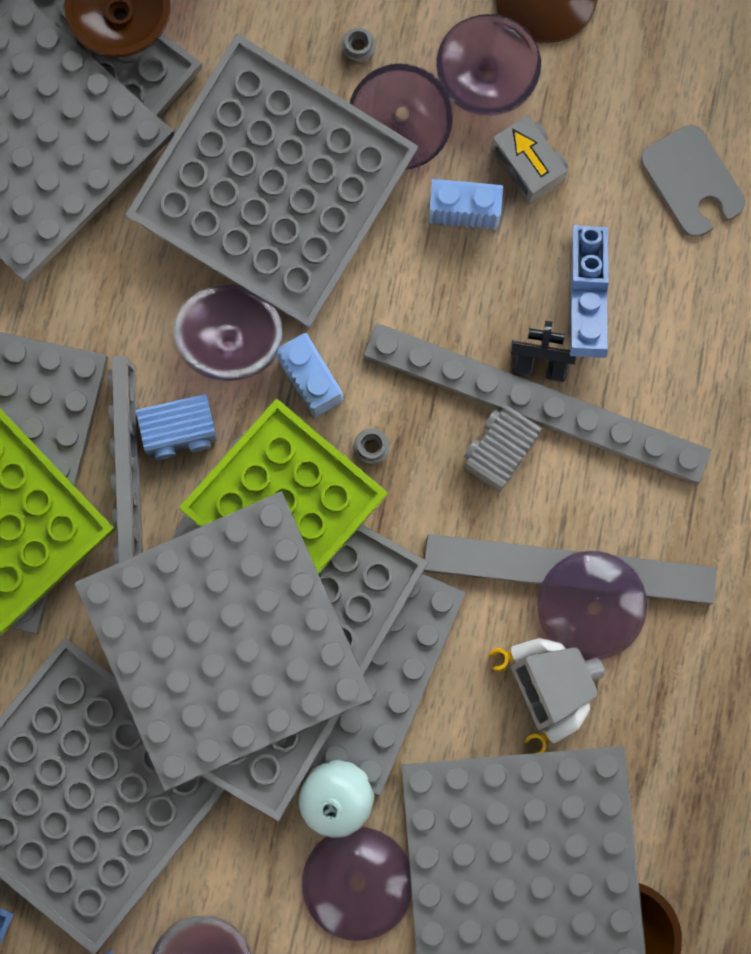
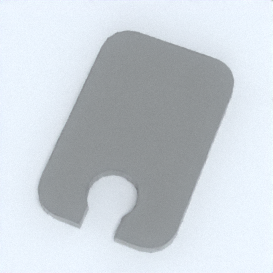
M695 125L685 126L644 150L641 156L643 168L686 235L699 237L713 229L710 221L703 217L699 211V203L703 199L713 198L717 200L722 207V214L726 221L738 216L743 211L745 198L705 133Z

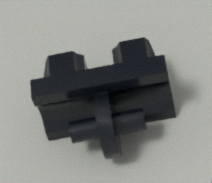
M546 320L543 330L529 328L528 339L541 341V345L512 340L510 350L511 354H514L513 373L532 376L535 358L549 360L546 379L565 382L570 364L575 365L576 356H570V350L549 346V342L563 345L565 334L551 332L552 321Z

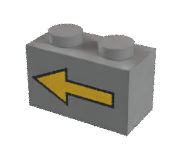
M527 115L495 135L492 140L491 150L528 203L532 204L565 182L568 164L558 150L553 151L547 142V133L538 122L534 124Z

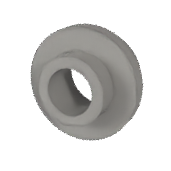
M363 28L351 29L342 38V53L352 62H365L375 52V39L369 31ZM355 43H362L365 47L363 50L356 51L352 46Z
M363 430L355 438L354 453L365 464H378L389 453V440L380 430ZM368 442H375L379 448L375 453H368L365 450V445Z

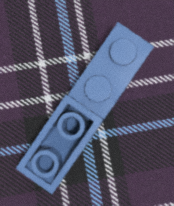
M573 225L568 331V335H570V356L606 358L608 227Z

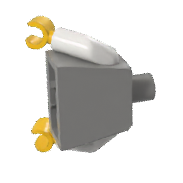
M542 638L514 645L507 652L501 648H495L490 651L489 657L498 654L505 656V662L501 666L493 667L494 671L503 672L509 668L512 661L516 662L511 665V669L538 731L545 728L543 734L531 733L525 739L524 744L532 738H538L542 741V748L533 753H544L546 744L549 742L555 744L580 728L590 711L589 701L595 698L598 693L593 681L603 678L605 674L604 666L598 658L594 657L584 661L578 648L566 649L561 643Z

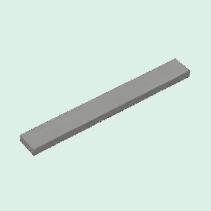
M428 534L425 560L428 562V565L424 572L712 605L714 603L717 567Z

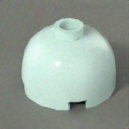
M332 760L329 763L312 768L301 785L298 799L301 816L308 827L319 835L331 838L346 837L360 829L371 814L375 798L371 785L368 782L369 778L365 772L353 763L342 760Z

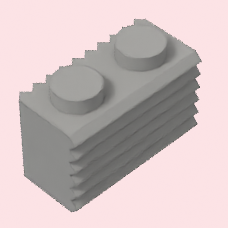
M505 405L501 413L497 410L492 412L483 427L488 432L481 442L474 439L463 456L468 459L465 470L500 493L542 431L541 427Z

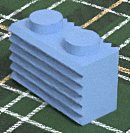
M432 179L428 222L431 225L436 222L438 226L441 223L445 226L450 224L452 227L457 224L459 228L462 225L466 228L471 226L473 229L478 226L479 229L485 227L487 230L492 228L495 231L499 226L503 185Z
M307 333L301 334L278 348V362L282 365L286 375L289 376V381L296 388V392L300 394V399H303L304 405H307V411H310L311 417L317 418L343 402V392Z
M207 394L136 410L144 451L148 457L154 456L155 460L172 458L176 456L175 451L187 448L190 449V452L204 451L211 448L212 442L218 441Z

